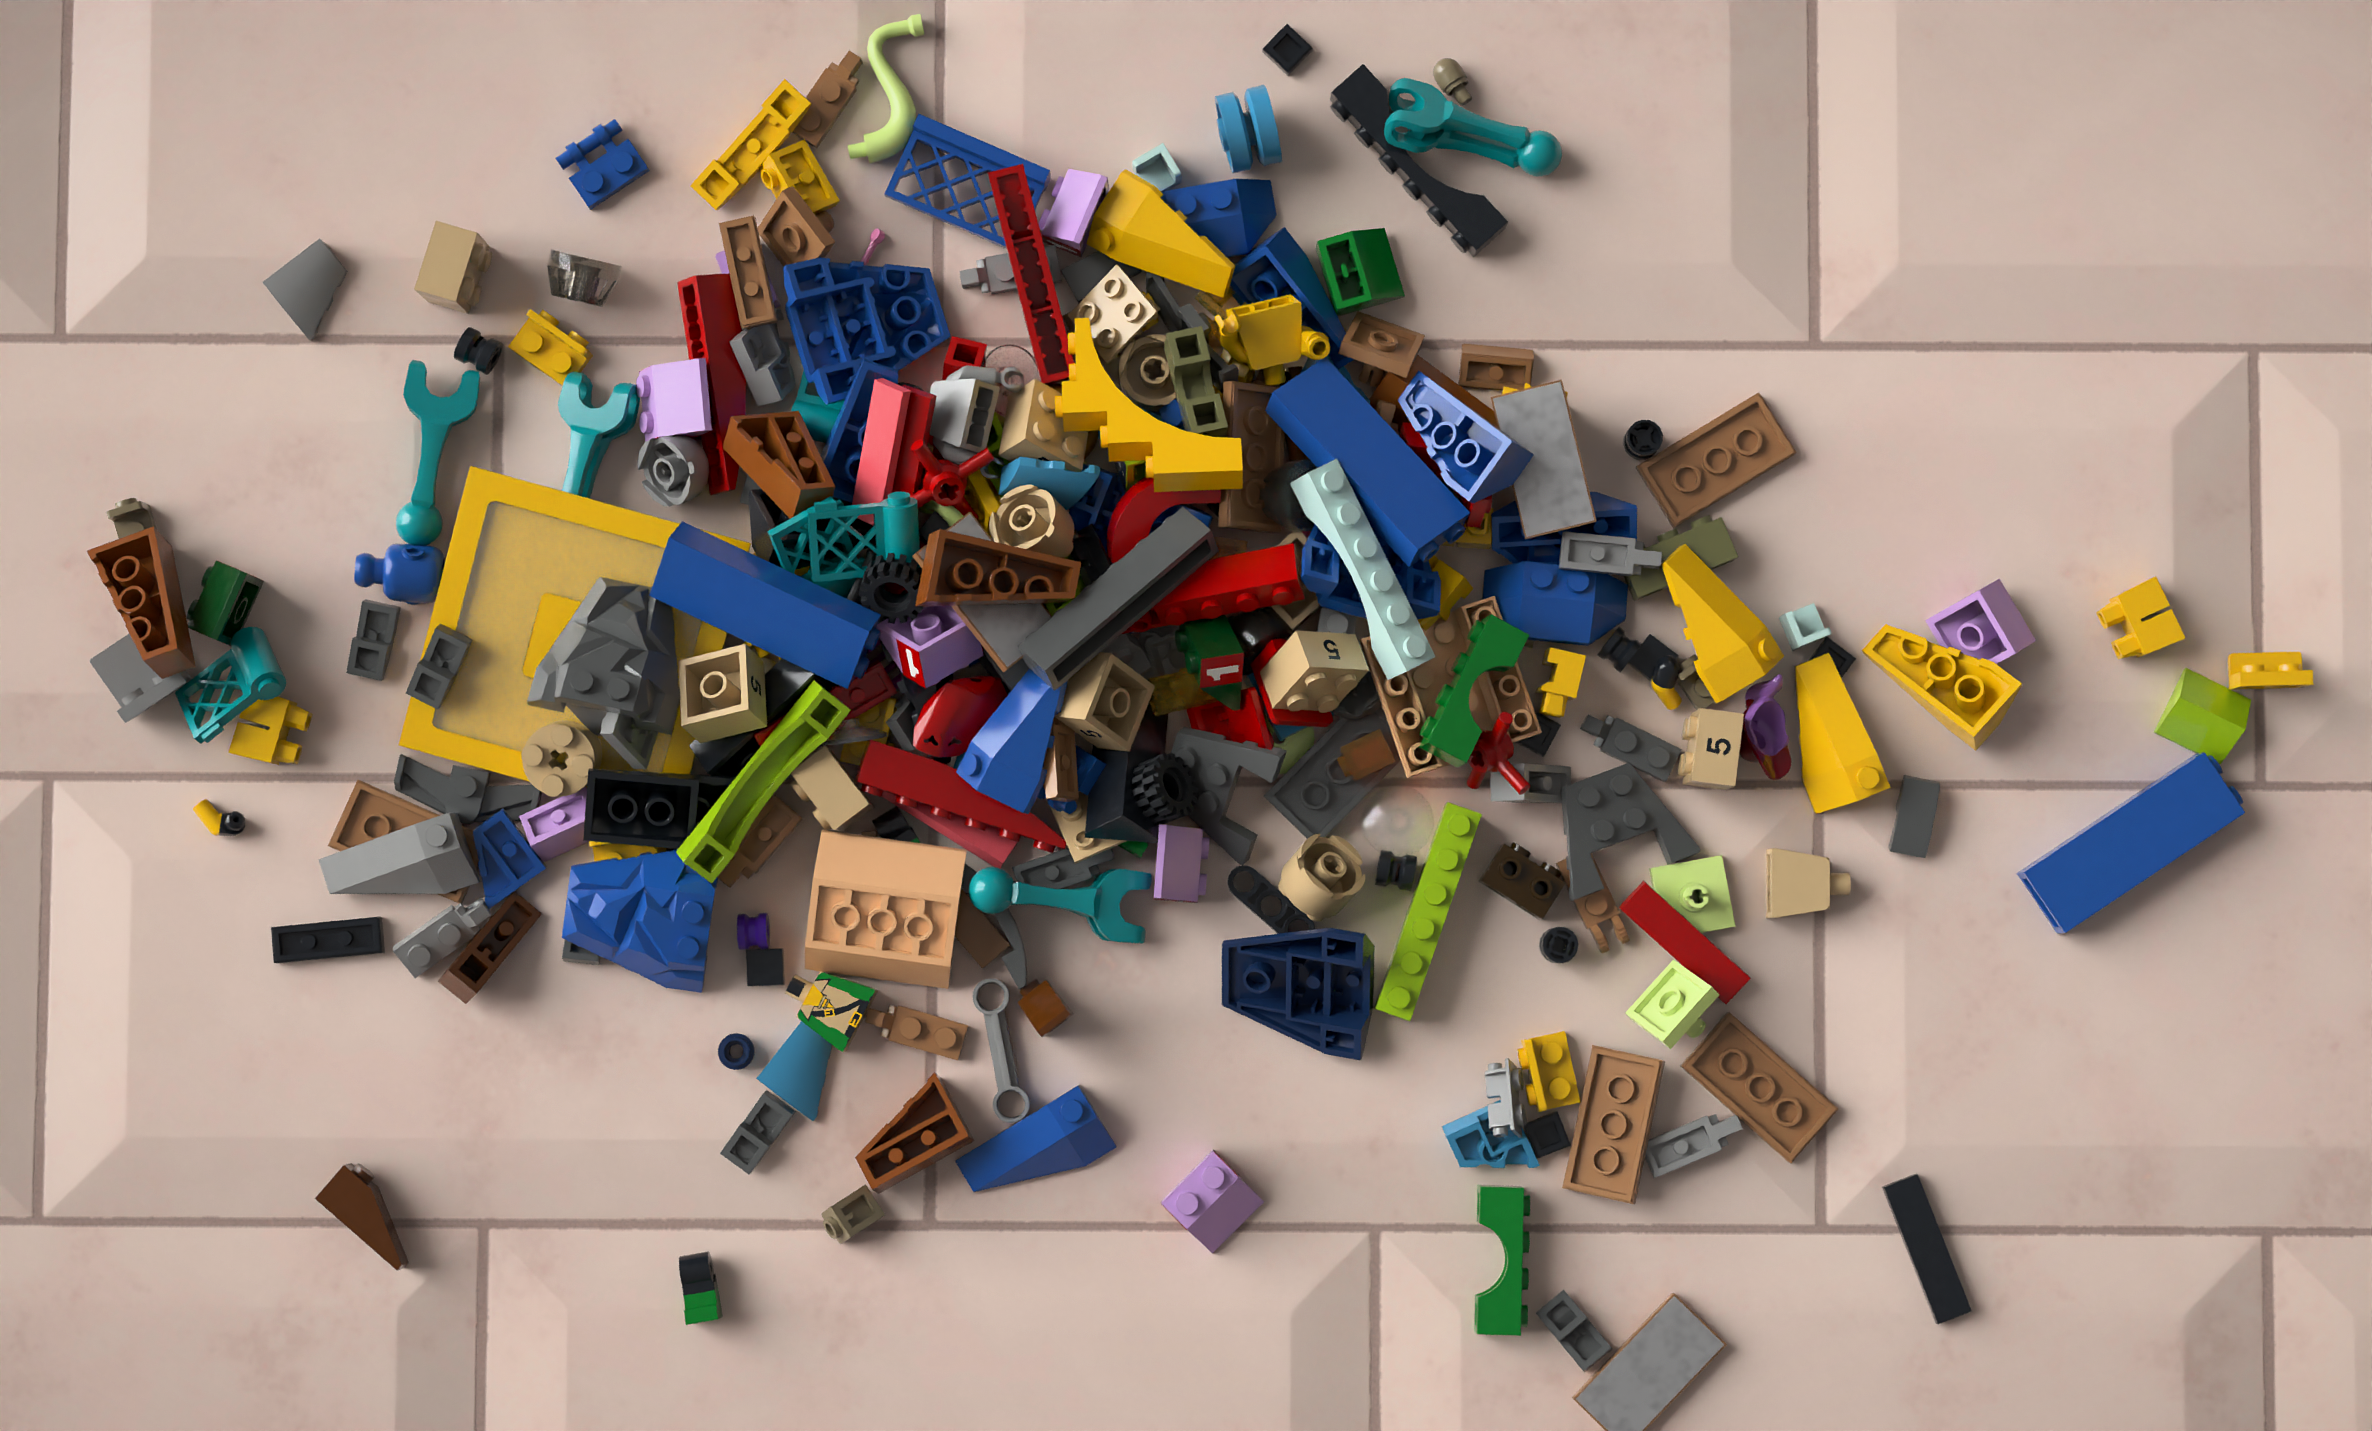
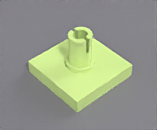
M1722 855L1649 868L1653 889L1701 933L1736 927Z
M1673 959L1625 1014L1633 1022L1671 1049L1685 1033L1691 1038L1702 1034L1706 1024L1700 1016L1715 1001L1719 994L1712 986Z

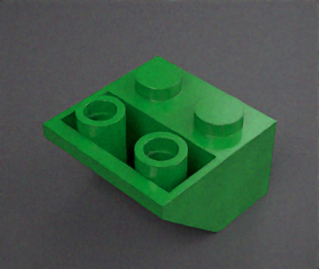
M1385 228L1350 231L1317 241L1316 252L1333 308L1338 317L1405 297Z

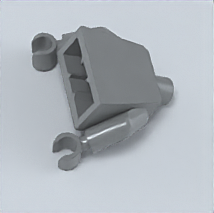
M967 365L950 374L946 381H935L931 385L930 394L937 397L929 435L933 436V445L945 460L960 465L986 448L1000 387L996 386L995 383L1003 384L1008 391L1013 393L1021 391V386L1008 384V379L1012 375L1023 376L1017 368L1008 367L1002 373L996 372L995 368ZM994 457V462L1005 465L1002 459ZM989 464L980 469L982 475L986 478H1000L997 475L990 474L988 470Z

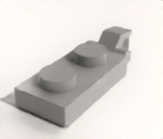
M1045 246L1053 283H1060L1062 280L1056 246ZM1008 253L985 257V259L976 261L978 268L960 271L963 289L981 286L982 293L991 292V295L1017 290Z
M1563 532L1559 569L1622 576L1641 575V568L1659 569L1661 567L1662 552L1643 550L1644 542L1636 541L1635 538Z
M481 897L466 908L461 903L455 907L451 905L394 945L393 952L412 976L416 978L475 937L474 935L481 930L478 924L491 915L490 909Z
M1716 1114L1709 1117L1704 1116L1649 1139L1645 1159L1653 1177L1656 1178L1722 1150V1147L1729 1145L1725 1136L1743 1128L1736 1115L1722 1121L1718 1120Z

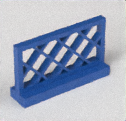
M918 114L913 125V132L884 195L887 198L1006 248L1004 238L998 236L994 223L999 222V217L991 218L984 201L992 198L993 193L990 191L982 195L975 177L1023 164L1029 189L1034 191L1032 201L1036 210L1041 196L1046 191L1051 180L1050 170ZM917 142L932 147L936 159L916 166L912 153ZM937 150L944 152L947 155L940 157ZM955 158L964 161L969 173L949 180L943 163ZM909 160H910V163H911V165H912V168H911V169H908V170H905V168H906V166H907V164H908V162H909ZM939 165L945 182L925 190L919 172ZM971 165H974L981 169L973 171ZM915 174L921 188L920 192L906 196L895 191L900 179ZM971 179L978 196L958 204L952 186ZM948 188L954 206L941 211L932 207L928 195ZM924 197L926 204L917 201V199ZM980 202L987 220L974 225L966 222L961 209ZM957 211L959 218L950 215V213ZM990 225L992 233L982 228Z

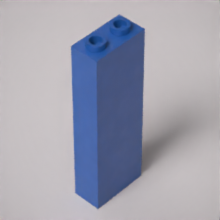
M1326 357L1272 392L1265 410L1266 413L1317 468L1338 459L1370 526L1408 567L1420 559L1423 562L1428 561L1438 552L1439 546L1447 541L1451 544L1463 535L1466 530L1464 524L1470 514L1467 508Z
M683 521L668 539L649 595L846 689L849 688L856 677L859 679L863 678L870 663V659L865 657L868 649L871 651L874 649L881 635V630L876 629L881 614Z
M2205 752L2193 755L2017 873L2057 934L2068 932L2245 813L2241 807V804H2243L2242 797L2233 786L2230 785L2228 787L2220 776L2223 773L2222 768L2213 756L2209 755L2207 757Z

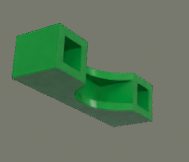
M1492 614L1481 621H1475L1467 636L1471 643L1466 653L1460 652L1452 666L1451 671L1455 675L1450 685L1445 684L1436 698L1435 703L1440 706L1435 716H1429L1422 726L1420 735L1424 738L1419 746L1421 749L1457 768L1467 763L1482 733V730L1474 721L1469 708V694L1472 685L1484 672H1505L1513 668L1529 634Z
M1477 1185V1222L1493 1230L1499 1237L1504 1248L1505 1263L1503 1271L1494 1285L1483 1292L1475 1294L1474 1332L1476 1334L1521 1336V1327H1527L1528 1305H1522V1290H1528L1529 1269L1522 1268L1523 1253H1529L1530 1246L1529 1231H1523V1217L1530 1216V1194H1524V1187Z

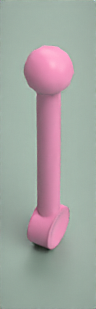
M877 228L871 233V242L860 261L864 262V265H867L877 244L884 240L885 233Z

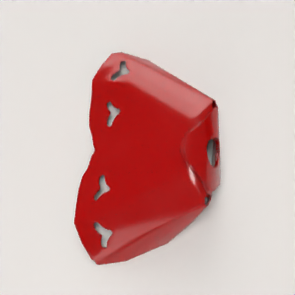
M979 675L950 680L945 683L922 707L914 727L913 746L923 753L936 757H954L965 753L971 740L1008 696L1001 679L993 676ZM933 735L938 745L936 746L932 742L925 743L924 740ZM953 737L961 741L960 744L953 743L948 746Z

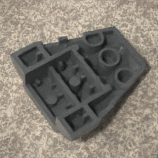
M599 577L536 668L527 704L563 713L566 703L634 717L636 728L672 735L680 706L673 607L649 596L652 587Z

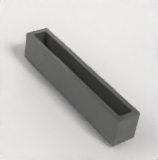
M1184 507L1179 509L1174 515L1166 518L1161 526L1148 537L1140 540L1122 559L1113 563L1096 581L1086 586L1070 603L1056 611L1051 619L1026 637L1018 648L1027 667L1054 691L1058 689L1219 551L1211 529Z

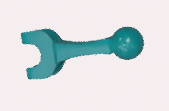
M1402 78L1390 87L1389 106L1393 113L1385 122L1384 136L1386 141L1395 147L1414 153L1427 152L1434 147L1475 153L1497 160L1512 168L1520 166L1527 174L1536 177L1551 174L1561 162L1562 148L1560 142L1549 132L1540 130L1529 132L1527 127L1508 125L1479 116L1452 101H1447L1437 88L1428 83ZM1403 93L1411 94L1415 101L1403 99L1399 95ZM1402 126L1410 129V131L1401 133L1396 131L1395 128Z
M412 360L409 364L403 396L409 410L420 420L422 444L417 480L411 495L412 502L404 505L396 517L397 532L402 540L408 544L429 545L439 537L442 531V516L435 507V486L439 462L444 444L452 427L467 421L476 411L480 386L479 371H465L457 392L450 397L440 398L431 394L426 387L427 370L425 364L417 360Z
M571 372L564 380L558 400L559 413L571 428L569 462L562 491L591 498L598 469L611 441L628 433L636 423L640 397L637 395L635 384L619 383L614 387L608 402L600 408H594L591 403L593 387L591 380L584 373Z
M987 867L978 871L971 879L969 897L972 904L978 910L988 914L1000 913L1010 905H1040L1067 910L1085 917L1094 934L1101 940L1142 944L1145 942V929L1142 926L1126 922L1120 914L1119 905L1122 897L1130 890L1150 889L1152 875L1146 872L1127 869H1109L1101 873L1089 887L1054 889L1033 886L1020 881L1015 882L1003 869Z

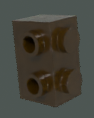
M1514 842L1510 847L1502 844L1478 882L1536 919L1543 920L1566 882L1559 879L1562 873L1546 862H1543L1541 866L1528 859L1531 853Z

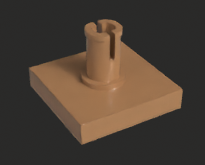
M793 186L782 190L758 226L759 235L783 267L819 257L825 258L835 244V240L829 234L834 228L832 216L826 211L815 215Z
M1357 311L1342 340L1338 354L1364 363L1362 372L1359 375V380L1364 384H1367L1373 370L1374 373L1370 386L1378 387L1382 381L1384 371L1407 378L1420 351L1425 335Z

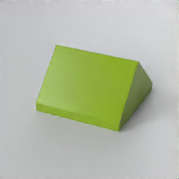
M2184 668L2154 733L2196 754L2205 752L2207 757L2211 755L2221 764L2246 730L2251 699L2233 690H2229V688L2188 668Z

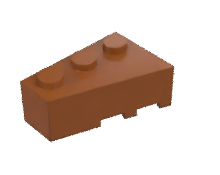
M799 411L731 416L723 449L790 519L814 506V502H821L833 496L835 485Z
M935 1072L918 1093L903 1105L904 1108L890 1123L886 1124L855 1157L871 1189L878 1194L975 1141L942 1078Z

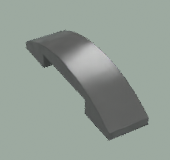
M965 864L962 887L965 893L969 894L970 881L977 872ZM1009 908L1000 913L994 914L1014 949L1001 958L1018 989H1022L1027 986L1025 948L1018 926Z

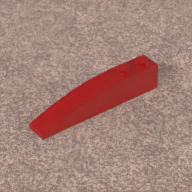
M1019 164L988 172L1040 382L1047 385L1069 380V364H1074L1072 355H1069L1068 337L1024 166Z
M730 273L695 275L677 282L689 360L706 358L712 430L701 435L703 449L709 461L710 474L708 484L710 495H718L735 490L739 465L723 449V444L731 416L746 415V379L730 345V341L743 331Z

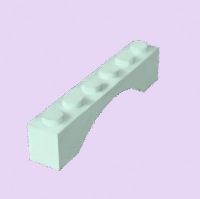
M1338 459L1316 468L1291 482L1290 485L1306 517L1329 539L1352 576L1366 613L1371 648L1387 680L1435 658L1436 656Z

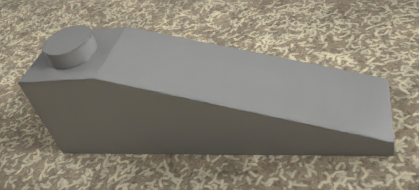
M446 813L319 859L329 894H447L480 882L458 813Z

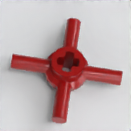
M923 440L915 441L911 445V450L926 469L923 488L910 496L917 500L918 508L932 500L942 506L953 505L963 516L971 512L978 520L979 516L966 500L964 494L967 486V477L995 460L988 447L960 465H957L949 460H937Z
M1508 712L1500 713L1492 731L1482 730L1468 759V763L1473 769L1466 783L1471 789H1478L1487 771L1499 772L1519 795L1525 793L1531 786L1508 761L1514 754L1513 742L1507 734L1513 722V716Z

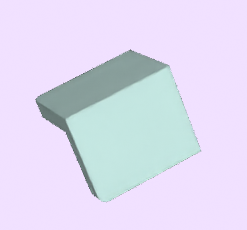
M1164 143L1132 161L1135 175L1153 184L1161 192L1167 191L1182 182V174Z
M1814 603L1779 617L1792 651L1832 634L1829 627L1824 628Z

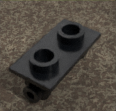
M1089 524L1078 532L1074 529L1073 550L1070 553L1074 561L1081 562L1080 575L1085 586L1091 585L1112 565L1093 524Z

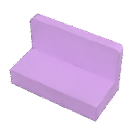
M587 787L571 795L561 796L519 816L530 846L543 862L589 842L583 841Z

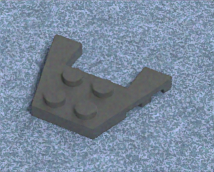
M1183 727L1176 735L1171 753L1175 754V758L1180 757L1183 759L1182 766L1188 765L1191 769L1188 772L1189 777L1194 775L1196 780L1192 783V786L1198 788V794L1193 795L1198 801L1196 805H1193L1195 809L1188 816L1237 863L1244 865L1250 859L1258 834L1226 817L1241 769L1243 767L1272 783L1280 773L1287 751L1278 747H1274L1272 750L1260 748L1258 743L1245 741L1243 744L1228 741L1224 735Z
M1630 763L1567 785L1561 789L1564 835L1567 836L1568 849L1566 864L1570 876V887L1568 890L1571 902L1604 889L1591 857L1593 852L1652 830L1656 835L1667 865L1701 852L1699 846Z

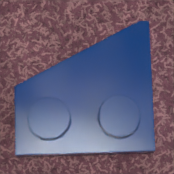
M501 809L473 830L479 870L485 893V903L489 909L546 869V864L532 849L527 839L504 809Z

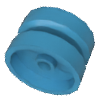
M1265 85L1246 90L1244 95L1245 113L1242 111L1238 96L1233 92L1215 96L1219 136L1232 174L1251 169L1253 163L1251 146H1254L1257 158L1263 166L1282 162L1277 126Z

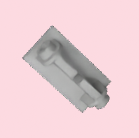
M1509 1058L1505 1059L1506 1068H1502L1501 1063L1488 1064V1071H1485L1487 1098L1500 1097L1501 1100L1500 1103L1487 1104L1489 1130L1493 1131V1137L1508 1136V1130H1511L1516 1136L1522 1138V1126L1527 1124L1524 1104H1520L1519 1091L1524 1088L1522 1071L1520 1068L1517 1069V1066Z

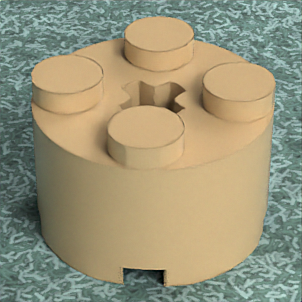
M1151 334L1133 341L1125 348L1119 361V382L1123 394L1136 406L1145 410L1159 412L1160 408L1176 399L1164 351L1166 335ZM1155 366L1160 367L1163 377H1156L1155 380H1150L1149 373L1146 370L1153 371Z
M1022 485L1010 490L999 500L1002 504L996 514L992 512L989 521V530L994 542L1061 558L1069 556L1073 550L1074 523L1070 514L1049 492L1039 489L1034 485Z
M569 720L555 721L538 729L528 739L521 753L523 769L530 783L550 797L571 795L587 786L589 768L600 769L602 746L597 735L592 733L584 724ZM566 752L569 758L566 759L565 763L560 764L557 758L559 754Z
M1321 834L1310 836L1286 862L1282 869L1281 880L1278 883L1280 892L1288 897L1291 903L1304 912L1308 918L1316 922L1338 914L1365 883V874L1362 875L1360 867L1363 863L1360 854L1349 842L1335 835H1332L1330 838L1319 837Z

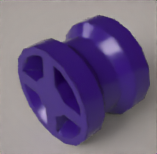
M759 913L757 917L738 914L737 942L739 950H747L750 946L769 949L770 925L768 913Z

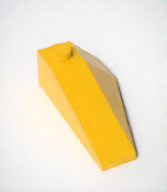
M1126 169L1123 170L1094 214L1087 244L1115 261L1224 298L1228 293L1235 265L1206 236H1198L1185 223L1187 217L1180 210L1174 212L1161 199L1164 194L1156 186Z
M1686 544L1679 546L1661 563L1674 605L1682 609L1687 628L1683 629L1686 640L1692 639L1698 660L1693 661L1696 671L1716 703L1725 700L1765 676L1784 657L1766 625Z
M1887 624L1862 649V653L1941 724L1975 751L2000 725L2022 687V683L1992 661L1984 658L1980 660L1961 653V650L1931 643L1924 637Z
M1826 653L1794 666L1800 725L1801 778L1815 814L1857 802L1891 788L1877 752L1830 654Z

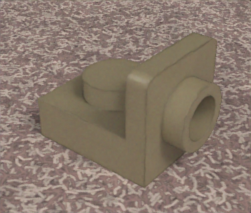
M136 498L115 503V509L106 512L108 519L114 522L119 539L153 526L156 528L150 505L137 501Z
M1694 654L1678 665L1681 673L1678 674L1676 682L1695 709L1698 710L1699 708H1707L1715 701L1696 671L1693 661L1698 660V657Z
M865 1184L828 1208L821 1215L824 1219L823 1225L826 1232L831 1238L837 1239L842 1244L885 1216V1213Z

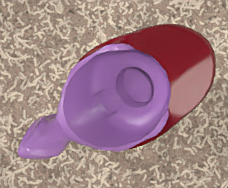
M1778 674L1769 681L1757 683L1747 690L1745 695L1746 710L1743 712L1744 719L1739 752L1744 760L1753 763L1759 762L1763 771L1771 780L1783 778L1789 772L1792 763L1788 749L1789 737L1786 733L1785 713L1779 703L1773 698L1782 689L1783 677L1781 674Z

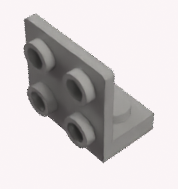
M130 634L90 659L91 665L122 707L117 712L125 723L134 719L192 679L187 671L161 679L143 661Z
M566 703V706L592 733L603 736L633 769H647L658 732L636 728L634 717Z

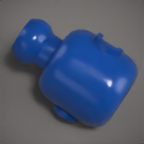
M392 544L387 548L384 558H375L369 553L357 555L354 581L360 587L383 584L385 596L393 601L406 602L411 605L433 603L436 600L444 569V555L440 549L434 546Z

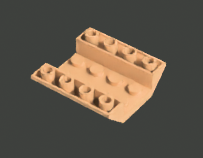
M1495 596L1461 606L1455 611L1450 612L1446 622L1439 617L1427 631L1422 629L1436 657L1390 680H1387L1371 648L1370 636L1360 639L1407 778L1451 765L1419 747L1424 738L1420 735V731L1427 718L1435 716L1440 706L1435 703L1436 698L1445 684L1450 685L1455 675L1451 671L1452 666L1460 652L1466 653L1471 643L1467 636L1475 621H1481L1491 614L1503 620ZM1517 661L1513 668L1505 672H1484L1475 680L1469 694V708L1474 721L1481 730L1492 731L1500 713L1508 712L1513 716V722L1507 734L1513 743L1542 733Z
M822 830L811 890L805 940V969L949 989L955 930L967 850Z

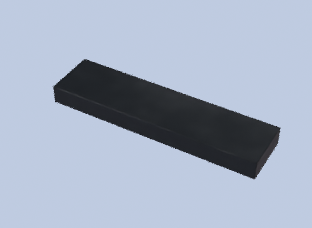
M1913 1174L1882 1186L1935 1323L1941 1324L1971 1312V1307L1918 1174Z

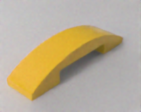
M784 79L761 105L763 109L720 158L718 160L713 159L690 186L718 211L755 176L767 156L780 148L807 113L812 103L790 82Z

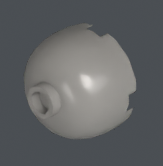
M673 435L662 436L658 439L652 438L645 441L639 451L638 470L644 469V475L647 479L642 481V484L652 499L663 506L680 505L694 499L701 493L708 482L710 468L706 453L701 445L689 436Z

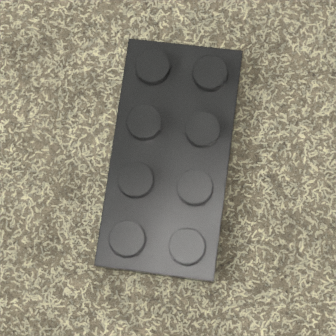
M1379 707L1374 713L1360 719H1345L1341 717L1264 795L1306 839L1315 834H1321L1319 837H1325L1401 761L1384 710Z

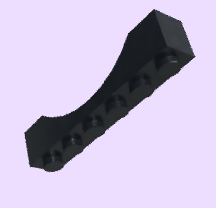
M1364 64L1331 92L1330 101L1333 104L1330 108L1342 122L1348 119L1357 129L1354 132L1357 139L1366 148L1372 146L1380 154L1378 158L1380 164L1391 175L1396 172L1405 182L1402 186L1407 194L1415 201L1420 198L1429 208L1426 212L1430 219L1439 227L1446 226L1453 234L1450 237L1452 242L1462 253L1465 254L1468 251L1475 257L1506 229L1508 221L1484 195L1466 193L1443 184L1417 165L1405 149L1395 147L1386 141L1384 127L1386 120L1390 116L1387 89Z

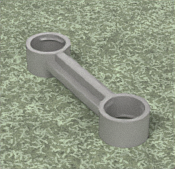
M990 978L977 984L973 991V1002L975 1007L984 1014L998 1088V1092L993 1100L994 1112L1002 1121L1014 1123L1027 1115L1030 1109V1099L1028 1094L1019 1087L1005 1013V1009L1010 1001V993L1002 981ZM986 984H997L1004 991V1001L997 1009L988 1010L979 1002V990ZM1007 1091H1015L1024 1099L1025 1108L1016 1117H1006L998 1108L1000 1097Z

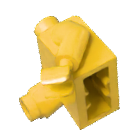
M1291 294L1226 309L1227 319L1222 320L1219 314L1214 318L1219 326L1222 347L1237 362L1245 363L1251 370L1263 369L1266 385H1277L1285 382L1284 364L1299 360L1301 354L1313 360H1320L1325 358L1330 352L1329 339L1324 333L1302 326L1301 302Z

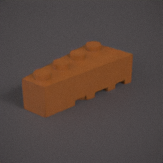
M153 526L87 550L90 559L99 571L98 574L103 584L107 587L113 598L112 601L117 611L125 621V626L143 661L161 679L196 667L173 548L160 532Z
M939 529L929 534L915 607L1064 603L1075 598L1081 562Z

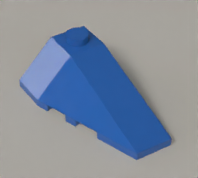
M1419 370L1398 399L1413 428L1425 442L1428 454L1436 461L1440 468L1441 476L1445 483L1472 504L1513 485L1534 456L1533 453Z
M1029 669L971 740L956 773L976 791L1022 813L1029 814L1045 782L1047 770L1042 769L1047 747H1053L1055 736L1050 735L1054 715L1061 712L1068 680L1054 691Z

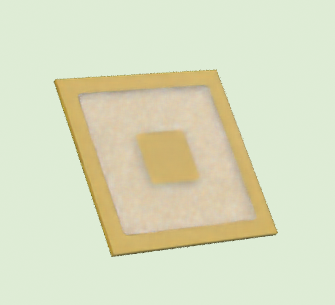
M470 466L420 661L425 655L435 628L440 623L473 641L439 709L411 696L399 746L529 781L523 769L521 753L531 735L538 729L559 720H569L583 724L567 706H565L563 713L527 704L536 668L599 577L652 587L668 539L681 523ZM702 530L747 552L750 550L751 543ZM673 607L679 685L678 661L724 649L728 633ZM680 706L672 735L658 732L647 769H633L603 736L597 735L602 746L600 769L691 774L695 754L689 745L695 738L681 726ZM566 752L559 754L557 761L560 764L565 763L566 759L569 758Z

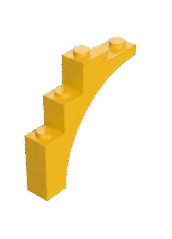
M1074 318L1075 333H1068L1069 355L1076 354V364H1069V381H1062V396H1055L1056 418H1063L1064 432L1100 430L1101 448H1108L1109 462L1146 460V478H1154V492L1243 489L1241 438L1211 437L1184 431L1156 419L1136 406L1115 386L1101 365L1092 341L1089 318Z

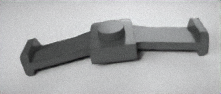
M1147 272L1146 293H1149L1154 302L1159 306L1158 314L1169 332L1202 326L1211 359L1210 374L1212 384L1223 394V382H1238L1239 369L1235 364L1229 366L1209 345L1211 325L1207 317L1203 313L1198 314L1191 303L1179 307L1165 285L1164 277Z
M403 754L399 757L394 778L396 791L443 814L458 813L460 822L466 824L485 822L501 809L506 811L512 821H521L520 815L539 807L542 792L533 785L488 786L491 773L453 765L451 777H448Z

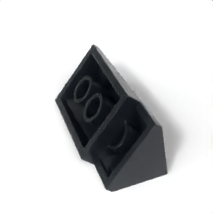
M1151 700L1148 703L1129 752L1101 749L1093 745L1092 755L1104 762L1106 766L1088 794L1085 838L1158 843L1159 822L1154 823L1151 821V816L1146 817L1143 814L1145 808L1144 806L1138 807L1136 802L1140 800L1139 796H1134L1132 791L1137 788L1136 785L1132 784V778L1136 776L1133 772L1135 768L1139 767L1138 764L1165 753L1168 712Z
M589 768L583 841L679 849L736 777Z

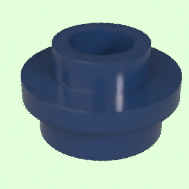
M739 1033L726 1036L718 1047V1056L721 1063L733 1070L747 1067L755 1055L752 1041L747 1036ZM735 1044L743 1048V1055L738 1059L733 1058L730 1053L731 1047Z

